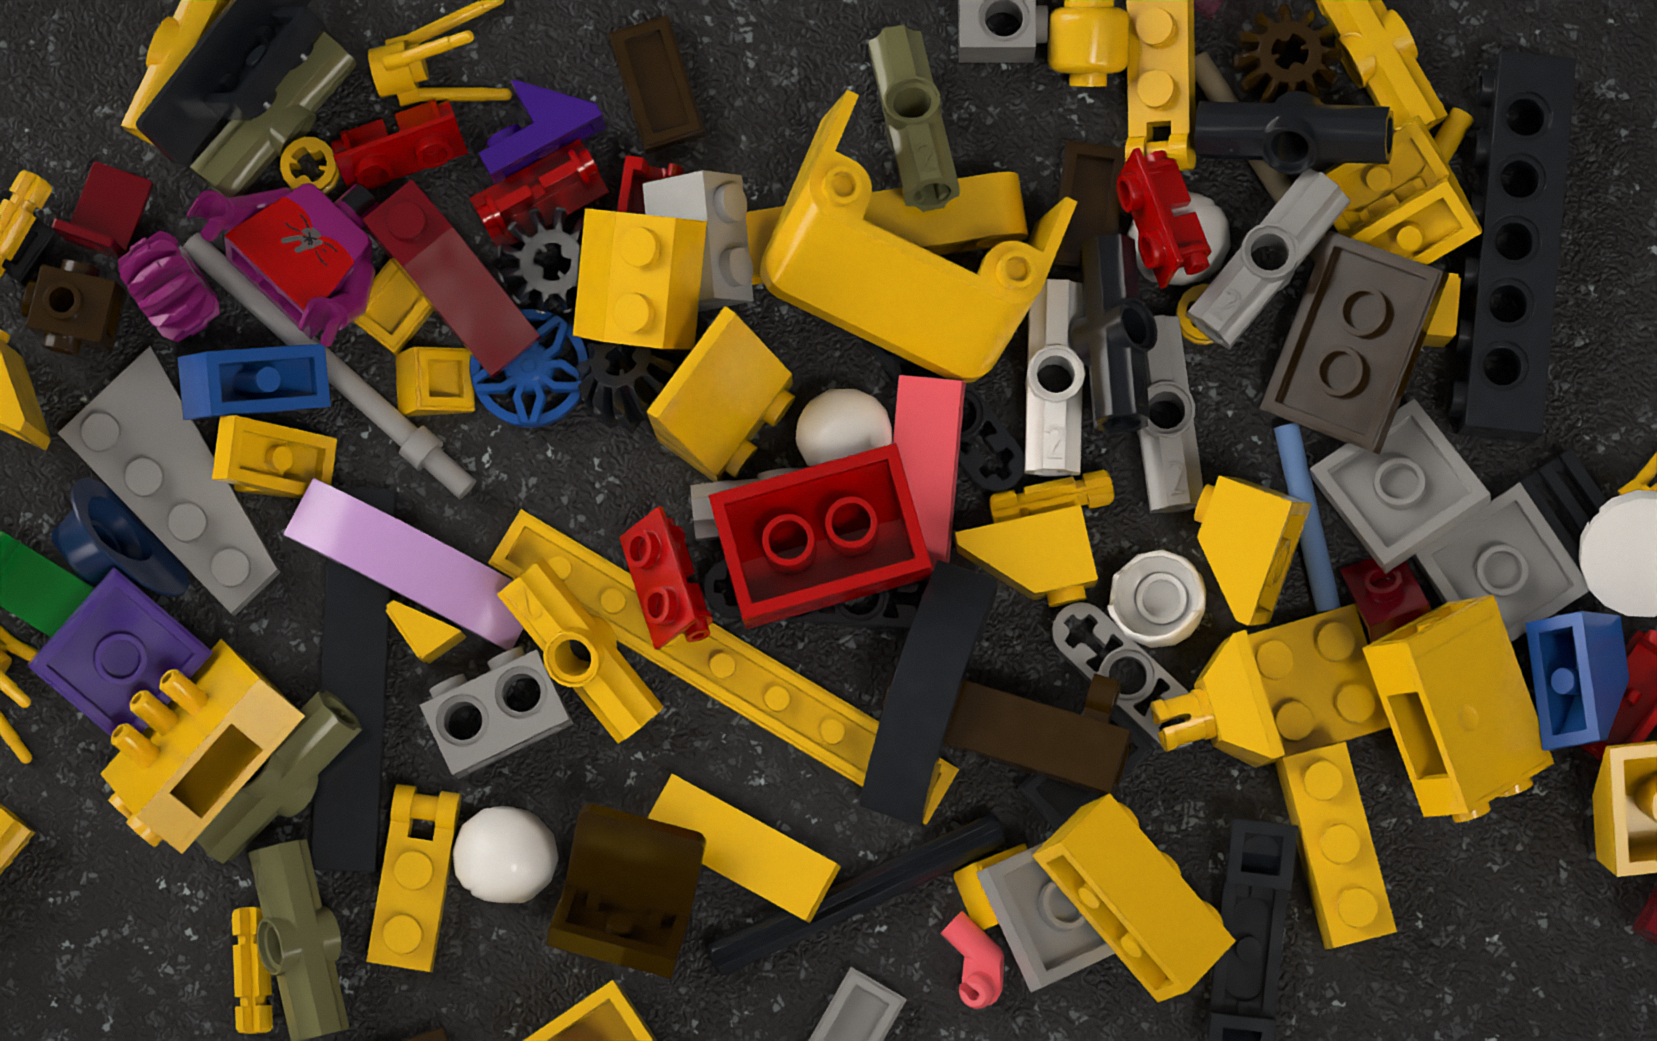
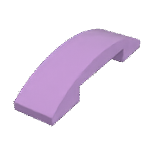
M315 478L312 479L283 534L284 536L338 564H343L506 651L513 649L523 630V626L497 595L498 592L513 580L416 528Z

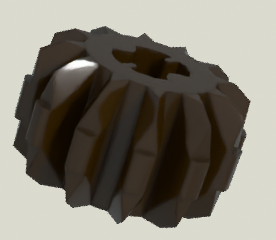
M1287 4L1279 6L1276 23L1263 12L1256 14L1253 20L1256 32L1250 30H1242L1240 32L1237 44L1246 52L1236 55L1233 60V69L1250 73L1241 83L1240 88L1243 93H1252L1261 87L1264 92L1260 103H1273L1275 96L1280 97L1287 92L1293 91L1307 92L1321 100L1322 96L1319 87L1330 89L1334 87L1338 76L1329 67L1338 64L1342 58L1340 49L1324 46L1334 34L1332 26H1322L1313 31L1310 28L1315 17V12L1312 9H1306L1299 22L1292 21V11ZM1286 49L1292 50L1297 54L1296 60L1289 70L1277 65L1279 57L1284 54Z

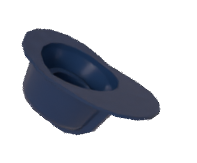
M78 479L71 488L73 509L53 530L51 536L53 544L74 572L87 584L96 587L114 567L133 584L138 582L158 594L171 597L184 595L190 583L188 573L181 561L151 530L136 518L130 508L114 491L94 479Z

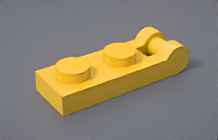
M1127 0L1130 38L1129 64L1127 66L1128 138L1125 145V159L1127 161L1133 149L1139 147L1143 157L1152 152L1164 150L1167 152L1168 158L1176 159L1180 171L1194 170L1196 164L1194 141L1196 125L1194 0ZM1171 126V134L1168 141L1153 142V127Z
M396 785L366 962L433 972L453 856L452 849L455 844L460 815L461 793L441 791L438 797L417 793L416 786ZM413 819L435 822L433 841L410 838Z

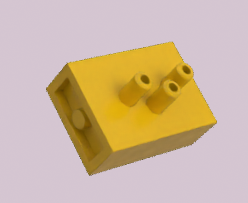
M1494 595L1449 601L1362 648L1424 817L1452 815L1453 821L1457 823L1478 818L1491 810L1489 801L1496 797H1507L1529 789L1533 786L1531 777L1554 764L1550 751H1543L1539 719Z
M222 639L211 649L213 653L190 679L177 669L169 670L162 676L159 688L172 699L167 706L148 690L139 691L133 696L130 701V710L149 725L142 734L129 723L119 725L111 735V743L120 752L100 773L115 791L108 801L128 818L126 823L153 847H156L162 840H165L183 854L305 717L265 675Z

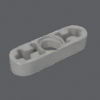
M1082 602L1073 603L1063 608L1056 616L1052 625L1051 639L1053 646L1090 684L1094 673L1109 677L1110 667L1120 659H1133L1142 665L1146 674L1144 687L1135 694L1125 695L1120 693L1116 706L1151 741L1162 748L1157 736V732L1161 731L1159 727L1162 723L1154 725L1150 706L1145 716H1142L1133 706L1143 702L1151 694L1157 681H1160L1168 689L1158 699L1167 700L1189 692L1136 642L1128 639L1122 630L1099 608ZM1087 617L1093 620L1096 625L1091 635L1103 648L1107 645L1110 637L1114 638L1121 645V647L1113 650L1105 657L1098 672H1095L1087 665V662L1097 656L1091 648L1084 643H1080L1075 648H1072L1066 643L1065 640L1070 631L1064 623L1068 619L1072 618L1078 623H1081ZM1193 742L1177 746V749L1174 750L1186 748Z

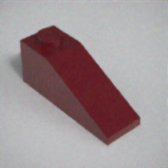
M412 179L362 219L372 239L491 378H494L541 339L537 331L453 226Z

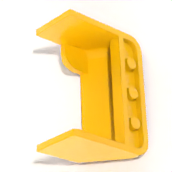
M847 89L822 118L762 256L760 263L762 281L768 291L777 298L946 379L963 380L966 383L977 381L995 366L1040 293L1077 201L1066 196L1035 223L1027 244L1019 241H1005L993 247L983 258L977 274L863 219L872 196V184L868 173L858 162L835 151L859 97L858 94Z

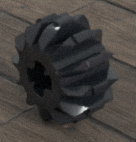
M557 206L555 208L551 227H545L543 215L538 208L530 209L529 218L535 231L528 235L523 227L515 221L508 225L510 233L522 241L520 248L508 244L498 245L497 254L499 256L518 259V265L506 267L499 271V278L502 282H510L523 276L525 280L515 289L512 298L517 303H521L527 299L535 288L538 290L535 301L537 313L545 314L547 312L550 294L557 295L558 304L563 312L572 311V301L566 290L572 286L577 290L582 243L578 244L577 240L583 235L584 217L576 220L570 229L565 232L563 228L567 213L564 207ZM547 243L559 244L558 252L563 257L568 258L565 270L561 272L558 268H555L557 276L544 277L541 265L533 262L534 255L539 248L544 253L547 251L544 246Z
M604 342L602 345L587 344L590 359L576 366L581 381L578 386L581 392L580 396L587 408L593 410L598 420L609 429L620 425L633 434L641 421L646 420L651 424L647 410L684 362L679 349H660Z

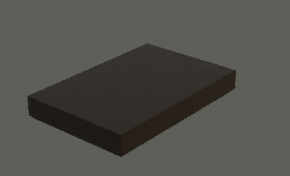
M1328 230L1259 409L1380 455L1450 274Z

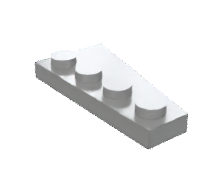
M151 346L58 432L67 444L232 615L236 616L281 573L230 483L212 480L215 455L207 445L194 420H183L181 396L166 373L165 367L156 351Z

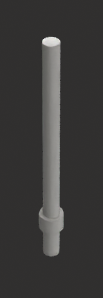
M199 232L188 239L183 248L187 250L193 261L286 345L320 344V340L314 336L310 339L299 330L285 314L226 259V256L209 241L204 240ZM325 347L328 382L401 447L399 454L417 471L425 468L458 499H462L473 488L476 480L441 449L443 442L424 425L417 428L328 347Z

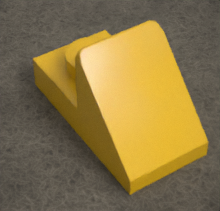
M237 415L220 416L212 480L234 484V490L237 492L302 499L313 478L327 485H332L337 438Z

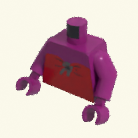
M305 183L295 190L285 187L226 198L216 191L207 190L197 196L186 213L189 219L198 216L208 221L200 233L201 237L206 241L215 240L222 229L225 231L230 230L224 235L226 259L310 339L322 329L324 332L320 339V344L329 347L334 342L339 330L345 328L366 312L376 272L372 264V241L362 230L365 226L362 219L376 209L379 203L364 186L355 183L334 203L311 183Z

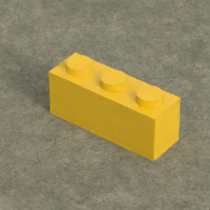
M1346 741L1283 757L1275 762L1291 825H1298L1296 844L1325 950L1397 932Z
M1110 793L1081 806L1032 855L1158 1003L1188 992L1236 942L1223 926V920L1218 911L1208 902L1201 900L1181 877V871L1176 862L1169 855L1155 847L1139 828V822L1134 813L1124 804L1117 802Z

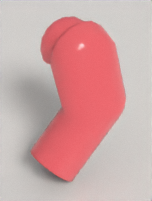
M961 911L940 934L964 956L962 983L959 985L961 1000L970 1008L982 1009L996 1002L1003 990L1004 952L967 914Z

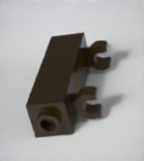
M1094 673L1082 715L964 680L943 747L1102 796L1110 793L1115 799L1134 737L1130 730L1110 724L1122 689V685H1119L1120 681ZM893 678L891 679V682H890V684H889V686H888V689H887V692H886V696H885V700H884V704H883V709H884V706H885V703H886V700H887V696H888V693H889V690H890V687H891Z

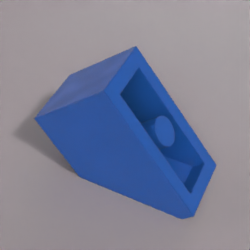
M321 344L208 351L177 357L183 420L220 418V416L229 415L246 416L331 407L325 346Z
M1579 611L1525 623L1543 751H1553L1606 741L1629 682L1621 616Z

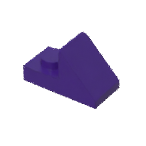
M511 80L514 91L532 124L523 129L519 124H515L495 133L486 142L488 148L479 152V156L493 183L496 184L579 138L583 142L605 130L606 126L602 113L596 103L525 82Z

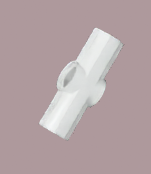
M1046 279L1040 293L1028 311L1027 375L1025 380V474H1033L1040 477H1065L1080 475L1082 385L1085 370L1083 362L1078 358L1073 347L1071 334L1075 320L1084 315L1082 283L1070 280ZM1055 364L1062 366L1071 375L1072 385L1063 392H1049L1038 382L1037 373L1039 370L1047 365Z

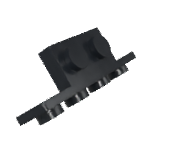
M230 0L136 121L137 129L174 164L183 165L187 163L220 119L251 121L253 118L262 115L274 103L277 97L275 89L287 73L300 66L310 56L314 48L312 41L325 25L307 7L311 0Z

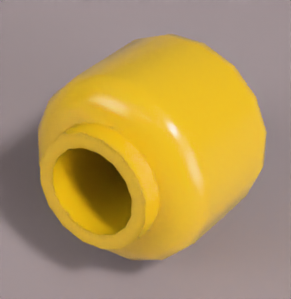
M1064 0V7L1052 10L1048 16L1047 61L1049 67L1058 73L1069 74V86H1107V74L1119 73L1125 70L1129 64L1130 19L1128 13L1122 8L1114 7V0Z

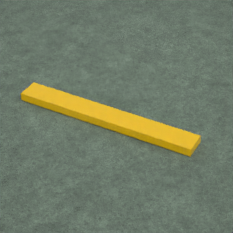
M521 509L489 560L488 564L514 580L543 557L587 613L601 617L611 625L616 634L617 642L863 788L879 721L714 623L709 625L710 635L701 641L687 642L684 634H680L660 650H655L631 574ZM941 758L938 761L941 764V768L924 817V825L928 824L959 771L958 768Z

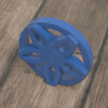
M522 309L520 311L528 321L544 323L536 330L541 339L554 328L558 329L553 345L546 349L540 344L541 339L538 340L502 370L507 378L502 383L483 384V380L490 377V375L484 368L481 370L482 366L471 355V381L481 403L499 420L523 428L543 427L564 418L581 400V392L578 388L581 383L578 369L563 359L554 360L555 357L562 353L566 337L569 338L575 347L578 364L589 360L582 339L573 336V327L563 318L548 311L545 314H540L535 309ZM556 370H563L576 378V382H555ZM514 388L515 392L512 399L517 414L506 411L498 406L488 394H507ZM546 389L551 390L553 393H570L559 406L542 414L547 400L544 392ZM524 394L536 395L531 416H527L522 400Z

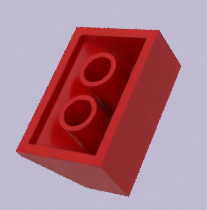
M897 443L708 495L746 629L931 577L932 565Z

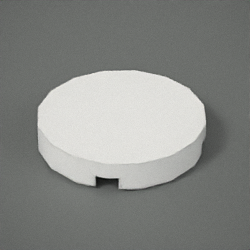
M1635 490L1611 498L1599 508V513L1592 518L1590 524L1589 522L1586 524L1580 537L1579 563L1588 589L1604 606L1626 616H1657V491Z

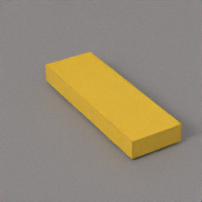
M671 774L647 817L700 832L706 838L703 865L808 923L811 922L841 868L840 865L674 774Z

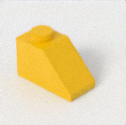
M1081 505L955 532L954 543L958 554L1031 600L1047 597L1049 607L1068 605L1087 599L1085 589L1095 587L1098 581Z

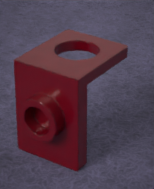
M95 161L91 166L70 223L54 218L51 228L68 243L118 260L130 250L129 247H131L154 184L148 179Z
M1373 558L1340 570L1342 581L1368 629L1370 644L1431 612L1430 604L1406 560L1386 574Z

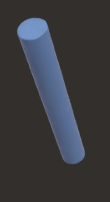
M1298 423L1274 428L1288 494L1312 503L1299 541L1316 614H1321L1341 608L1302 436Z

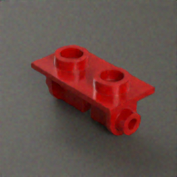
M434 98L427 103L394 114L400 132L388 135L383 119L348 131H341L342 138L332 141L331 146L334 152V160L347 189L349 190L355 183L364 186L366 189L380 188L392 180L426 168L442 166L449 160L469 154L457 125L458 123L450 101L437 104Z
M579 138L469 199L494 245L498 248L500 244L514 246L522 242L508 230V225L512 221L520 224L528 235L535 231L529 218L530 209L538 208L543 215L545 227H549L552 225L553 212L557 206L564 207L568 217L610 194L602 180L592 156L585 149Z
M1140 147L1133 149L1117 177V194L1122 208L1126 212H1131L1139 233L1138 248L1141 259L1148 269H1153L1160 289L1167 287L1178 268L1183 267L1187 275H1194L1206 270L1210 266L1207 257L1212 251L1196 212L1175 217L1173 215V209L1186 207L1191 202L1176 159L1168 158L1167 152L1164 150L1155 151L1143 157Z
M662 506L656 507L619 537L655 650H660L680 634H684L687 642L701 641L710 635L709 625L713 622L711 612L707 611L699 583H687L686 580L695 571L684 540L686 537L684 529L676 526L674 519L666 518Z

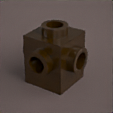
M63 260L61 269L41 265L37 281L30 280L26 286L22 300V316L27 318L25 326L38 337L43 338L41 347L72 356H79L81 347L112 353L127 292L116 281L99 278L100 269L89 264Z

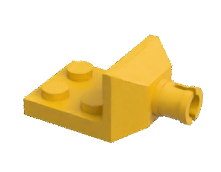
M1355 604L1248 635L1247 631L1243 630L1229 636L1216 647L1194 683L1195 689L1187 694L1167 700L1159 699L1150 703L1154 725L1177 718L1185 720L1183 723L1163 728L1162 731L1157 732L1164 751L1177 749V746L1197 740L1211 739L1213 747L1258 768L1277 762L1283 757L1338 744L1391 728L1362 649L1368 643Z

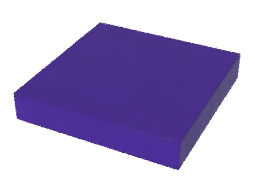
M113 567L27 666L111 737L113 731L124 723H129L141 734L149 726L130 710V701L136 693L148 690L167 706L172 699L159 688L162 676L169 670L177 669L190 679L213 652Z

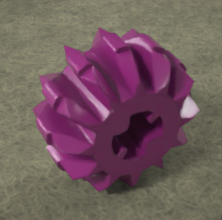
M158 231L148 239L144 237L129 247L130 251L118 259L120 278L127 286L128 292L135 299L140 310L148 317L152 326H155L163 337L179 342L190 334L194 336L206 328L210 320L220 314L219 301L217 300L216 293L209 285V281L199 269L198 264L190 257L187 250L171 234Z

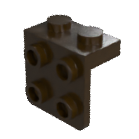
M585 804L582 806L577 818L565 886L549 926L546 945L672 979L689 927L706 848V838L700 832L608 807L596 804Z

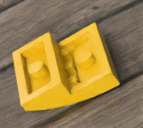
M1419 115L1394 129L1393 153L1390 164L1337 163L1322 172L1338 184L1343 193L1350 199L1348 207L1333 224L1339 234L1428 265L1482 233V228L1461 186Z

